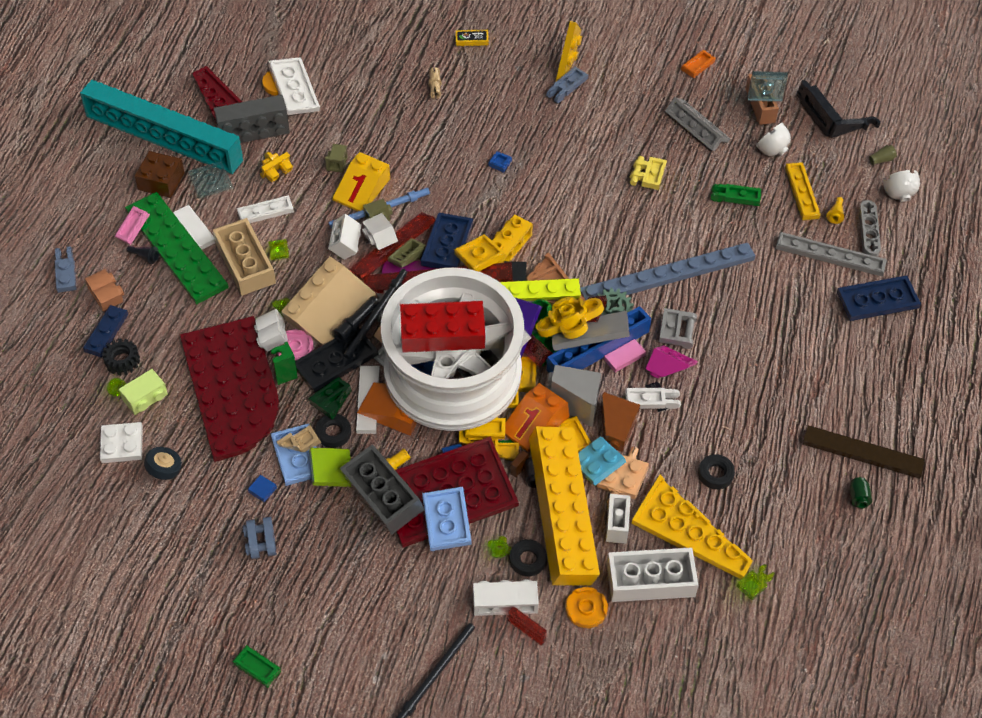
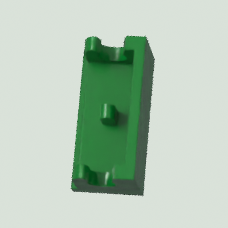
M284 342L283 345L271 350V354L282 353L280 356L272 359L277 385L298 378L294 354L288 342Z

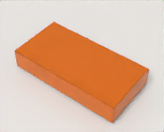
M702 50L683 64L681 70L695 78L712 65L716 58Z

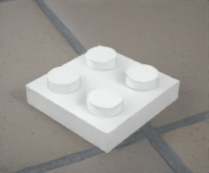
M142 423L102 425L101 463L142 460Z

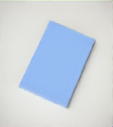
M309 423L271 433L286 486L312 479L309 450L299 452L280 447L277 441L289 433H292L294 436L309 426Z
M463 487L422 493L430 551L472 545Z

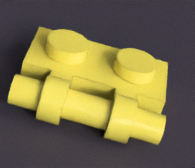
M638 156L633 165L634 171L630 175V184L635 186L640 180L642 181V187L659 190L667 160L650 157L648 162L644 161L643 156Z

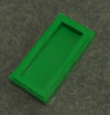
M247 645L233 660V665L267 688L281 672L280 667Z

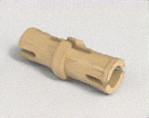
M435 67V73L433 68L429 70L430 79L428 84L430 87V97L435 99V94H437L438 99L441 96L440 87L442 82L440 70Z

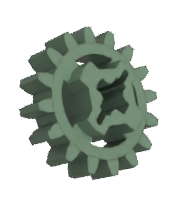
M610 288L609 292L604 289L602 295L597 294V298L602 301L605 310L599 316L632 311L634 303H630L632 298H626L627 292L625 291L621 294L619 288L616 292L613 291V288Z

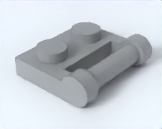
M664 308L659 342L680 345L685 349H691L693 347L692 336L697 315L692 312ZM681 320L687 322L685 337L679 336Z

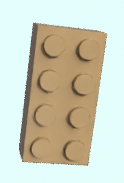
M247 218L213 230L215 244L241 296L276 284L274 269Z

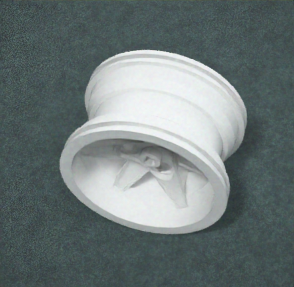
M441 268L427 271L411 278L400 286L387 302L381 320V339L385 352V383L388 393L396 406L415 422L433 429L445 431H461L476 428L492 421L504 412L515 398L521 381L522 362L520 352L524 338V319L515 297L504 285L494 278L465 268ZM483 301L485 349L402 353L400 304ZM495 348L504 349L501 360L492 367L480 356L481 351ZM434 361L431 376L411 366L413 364ZM457 368L463 369L472 375L467 378L449 379L455 375Z

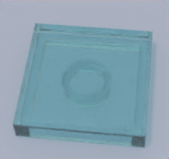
M753 71L748 91V100L782 101L788 73Z
M222 161L188 171L199 199L233 188Z

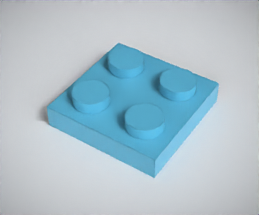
M601 436L578 453L582 474L594 486L626 463L625 457Z

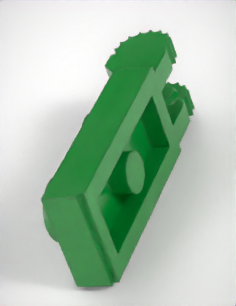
M713 184L711 187V191L714 193H711L710 198L713 201L760 206L761 188L731 184Z

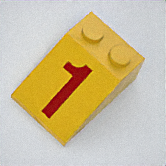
M359 152L349 164L333 196V201L356 211L364 210L363 205L373 202L390 180V165Z

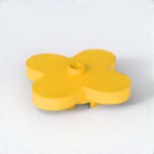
M574 297L561 298L553 304L552 311H548V316L536 324V330L541 337H549L562 332L563 336L567 339L578 338L587 332L588 325L586 322L599 316L604 311V306L598 298H591L585 301L582 298L578 300Z

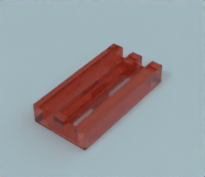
M512 607L508 611V622L542 646L546 641L547 630L517 608Z

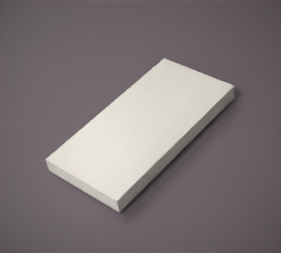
M301 57L268 62L278 93L283 95L287 115L320 110Z

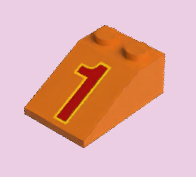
M538 383L525 394L506 421L505 436L513 442L519 443L520 447L530 452L529 437L535 427H559L569 418L568 402Z

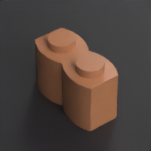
M103 269L84 278L88 290L102 311H106L110 305L116 306L123 302L122 296L124 292L120 285L116 286V280L112 273L108 274Z

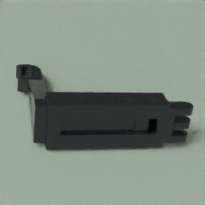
M806 80L801 81L796 95L825 136L833 138L861 128L867 131L869 124H874L876 128H879L881 122L874 116L859 119H842L816 85L810 86Z

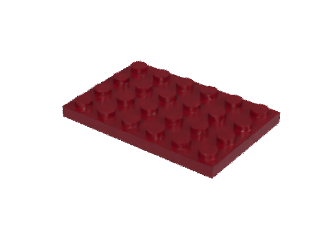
M491 436L395 470L420 499L423 507L422 493L463 487L469 524L519 506V501ZM425 510L397 530L403 548L429 539Z

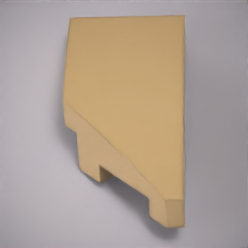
M310 425L294 436L292 433H289L277 441L280 447L299 452H306L310 448L322 443Z

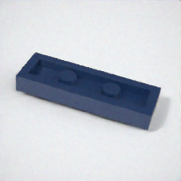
M110 305L84 345V352L102 358L104 348H107L106 345L112 342L127 318V310Z

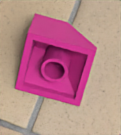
M663 345L654 348L646 370L650 371V375L660 378L692 367L698 361Z

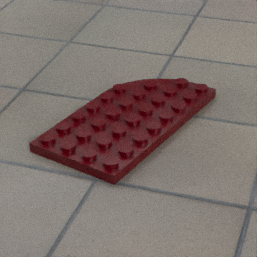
M254 316L180 334L214 462L241 455L255 448L259 441L270 434L279 414V397L265 350L258 345L256 340L258 334L254 327L256 325Z

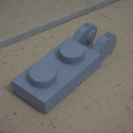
M574 67L549 88L546 96L551 98L559 91L554 99L556 103H559L565 96L588 79V74Z
M71 246L67 247L66 253L68 258L66 259L61 258L60 248L55 249L56 289L58 293L77 290L75 261Z

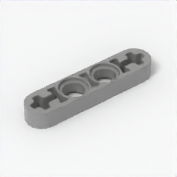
M865 200L859 208L862 252L878 257L881 244L877 206L873 201ZM870 220L873 222V224L868 225L865 223V221ZM866 234H872L875 238H868Z

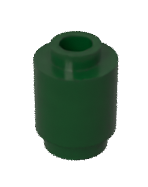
M863 477L852 479L849 485L852 505L860 509L867 508L873 502L869 483Z

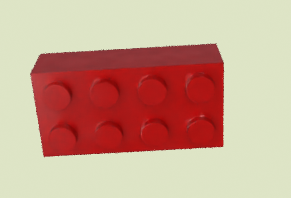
M483 301L400 304L402 353L485 349Z

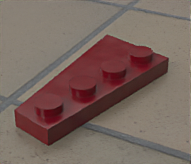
M207 66L192 73L193 79L215 122L214 108L242 102Z

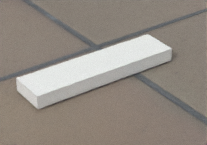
M360 366L358 410L373 383H379V366ZM357 413V434H376L377 420Z

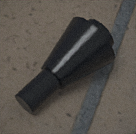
M129 245L127 247L128 253L136 254L149 264H154L159 259V251L155 246L134 247Z

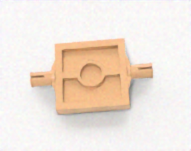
M631 447L628 456L622 455L625 457L626 463L598 483L597 488L607 490L611 494L630 495V498L636 499L649 469V463L637 460L636 456L639 449L635 447L634 450V447Z

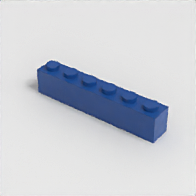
M641 306L627 313L629 337L561 349L547 357L546 371L548 373L554 372L555 365L576 369H584L617 348L649 333L651 317Z

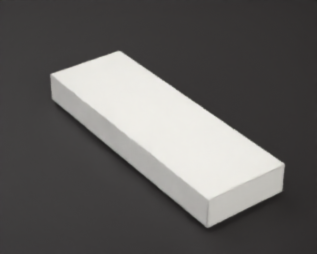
M289 195L237 208L239 219L247 218L249 223L294 212Z
M189 205L173 212L202 250L215 244L214 236Z

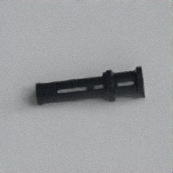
M371 296L350 318H345L338 328L332 330L333 337L338 342L344 343L351 333L357 331V326L375 309L379 301Z

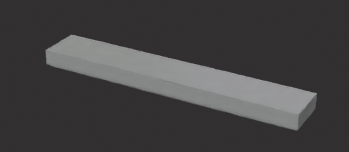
M780 232L776 249L881 277H883L887 259L783 232Z

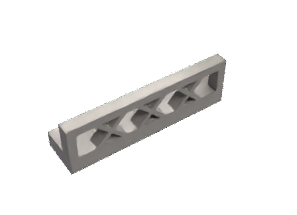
M674 97L665 110L712 151H715L721 142L728 143L731 139L683 99Z

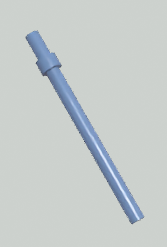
M428 188L416 192L413 190L408 192L407 195L387 201L386 204H390L392 208L409 201L411 203L417 201L420 197L429 195L430 191ZM364 210L348 216L357 220L365 217ZM334 220L328 222L330 228H332Z

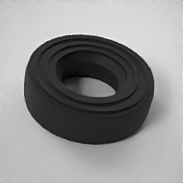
M336 414L334 419H330L325 415L317 422L315 432L323 446L337 448L346 444L350 439L351 425L347 418L340 414ZM331 425H337L341 428V432L337 436H329L326 433V429Z
M713 454L701 461L698 475L705 486L719 490L731 484L734 479L735 468L727 457ZM713 466L721 467L724 475L719 478L710 475L709 469Z
M525 539L517 542L512 547L509 561L512 569L519 575L535 576L545 568L547 553L539 542ZM527 551L532 552L536 556V561L532 564H525L520 559L521 554Z

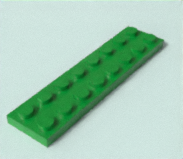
M157 192L125 207L128 214L133 206L150 214L140 231L152 246L158 248L159 256L196 305L229 288L226 280Z

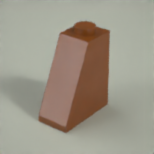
M603 392L601 413L604 439L616 450L623 452L639 416L640 404Z

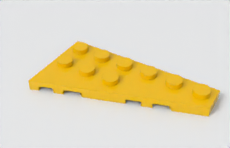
M658 476L634 515L631 524L678 548H692L694 556L741 580L744 579L752 565L753 560L736 544H732L725 538L724 533L711 525V521L692 503L683 499L678 494V490L673 486H669L665 482L664 477Z

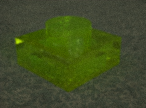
M287 239L268 242L271 260L289 258Z

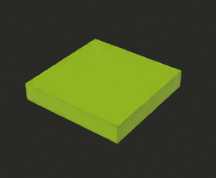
M310 448L309 455L313 486L352 487L340 470L342 466L351 460L350 449Z

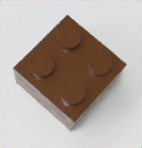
M149 151L135 174L138 190L152 194L157 192L160 196L171 198L185 174L182 159Z

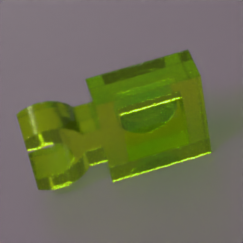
M766 564L759 568L758 574L752 570L737 583V587L751 600L767 588L768 584L766 582H770L775 575L774 572L769 575L764 574L767 567Z

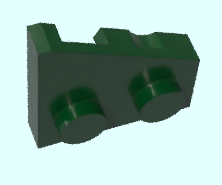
M338 377L308 399L312 406L330 419H334L352 389L350 384Z

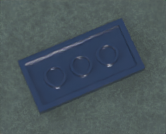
M438 213L421 259V266L437 269L458 268L461 260L455 255L454 250L467 243L473 226V218Z
M907 275L840 287L837 290L838 297L849 321L919 309L921 306V302Z

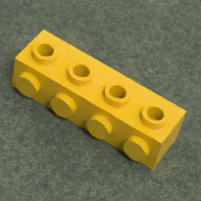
M515 214L510 220L508 219L503 229L498 231L492 240L505 252L506 258L479 272L496 279L500 274V268L504 269V261H511L532 236L533 223Z

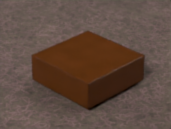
M521 451L511 462L510 473L515 478L524 470V462L528 459V453L525 451Z

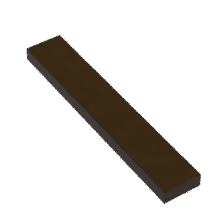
M810 425L807 426L803 445L915 478L920 479L925 459Z

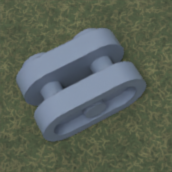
M271 516L264 517L263 524L256 525L255 519L246 520V525H243L244 537H248L249 543H245L246 555H251V559L260 558V552L266 550L268 557L277 555ZM264 532L266 542L258 543L257 533Z

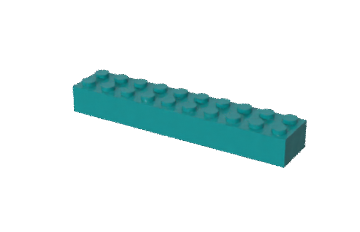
M91 80L80 92L86 116L90 119L230 174H233L243 162L240 138L233 133L226 132L205 122H200L95 80Z

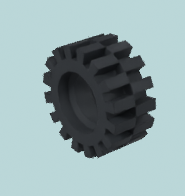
M118 339L117 343L113 340L112 345L109 343L106 345L107 348H104L102 356L109 372L111 371L114 375L117 372L118 376H121L122 372H124V375H128L127 371L132 373L134 371L133 367L137 369L138 364H140V356L137 346L132 341L129 342L128 339H125L122 342V339ZM120 354L129 355L124 360H114Z

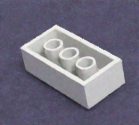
M692 548L608 553L607 571L612 602L696 597L699 585Z

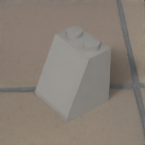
M555 365L554 372L549 373L548 389L568 402L569 415L577 416L579 421L588 426H593L602 373Z

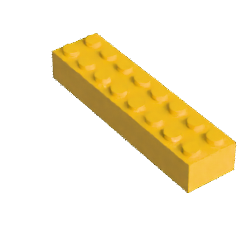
M536 426L529 437V444L535 471L536 488L552 585L591 586L599 577L600 572L574 428Z

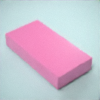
M133 206L115 234V237L131 245L150 214Z
M634 339L605 355L604 360L616 373L646 356V351Z

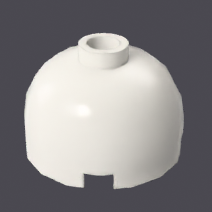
M780 123L757 143V148L764 155L775 156L780 154L782 156L789 150L787 146L791 140L790 132L783 123Z
M910 170L896 172L889 175L890 179L887 181L886 178L883 179L886 193L891 198L901 202L911 200V197L918 192L920 186L919 174L915 170L914 173H910Z

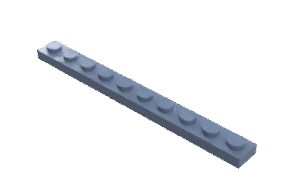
M747 242L581 287L580 292L585 300L597 298L598 293L602 295L604 289L609 292L610 288H613L614 292L619 288L621 294L626 291V295L754 261L755 254Z

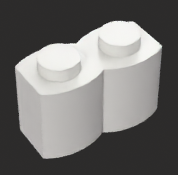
M277 309L256 318V325H254L258 334L256 340L261 348L268 352L288 341L284 319Z

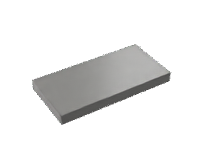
M627 311L601 315L586 322L588 325L587 332L575 339L565 338L562 332L552 335V346L554 351L629 337Z

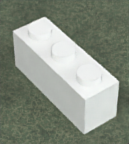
M525 579L519 582L502 580L492 583L488 581L473 583L474 616L538 614L537 581Z

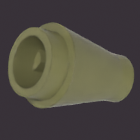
M885 145L873 155H870L869 160L872 165L890 162L897 157V153L892 145Z

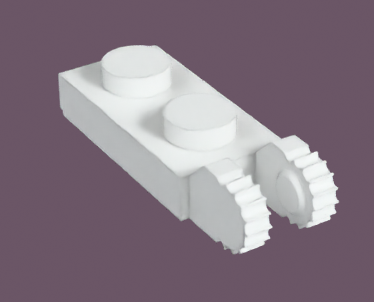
M627 388L625 390L626 400L640 404V409L665 407L667 409H677L681 406V402L676 400L680 396V392L677 389Z

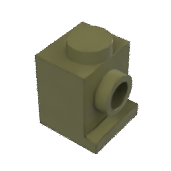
M332 145L331 151H328L325 158L326 171L344 173L348 158L347 145Z
M384 199L363 205L365 220L382 213L390 221V215L393 214L390 204L387 205Z

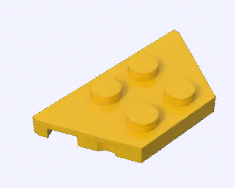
M573 21L569 22L556 81L569 72L573 62L578 57L577 47L581 44L582 36H580L581 29L579 25Z

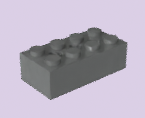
M283 95L214 108L217 128L239 136L240 143L290 133Z
M373 444L340 468L348 483L391 535L425 510L420 499Z

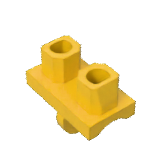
M270 152L264 154L265 159L262 161L264 166L261 167L262 172L260 173L262 178L266 177L270 182H274L280 176L277 172L278 169H281L284 174L292 171L293 166L289 161L290 155L288 152L281 156L277 153L272 155Z

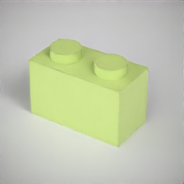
M153 369L119 389L123 402L134 415L146 410L150 405L168 395L165 383Z

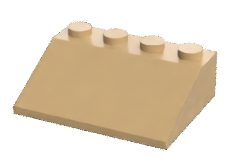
M329 257L281 312L288 323L298 330L304 331L315 342L323 346L335 339L331 333L332 330L338 328L345 318H350L371 296L375 297L376 293L344 265Z

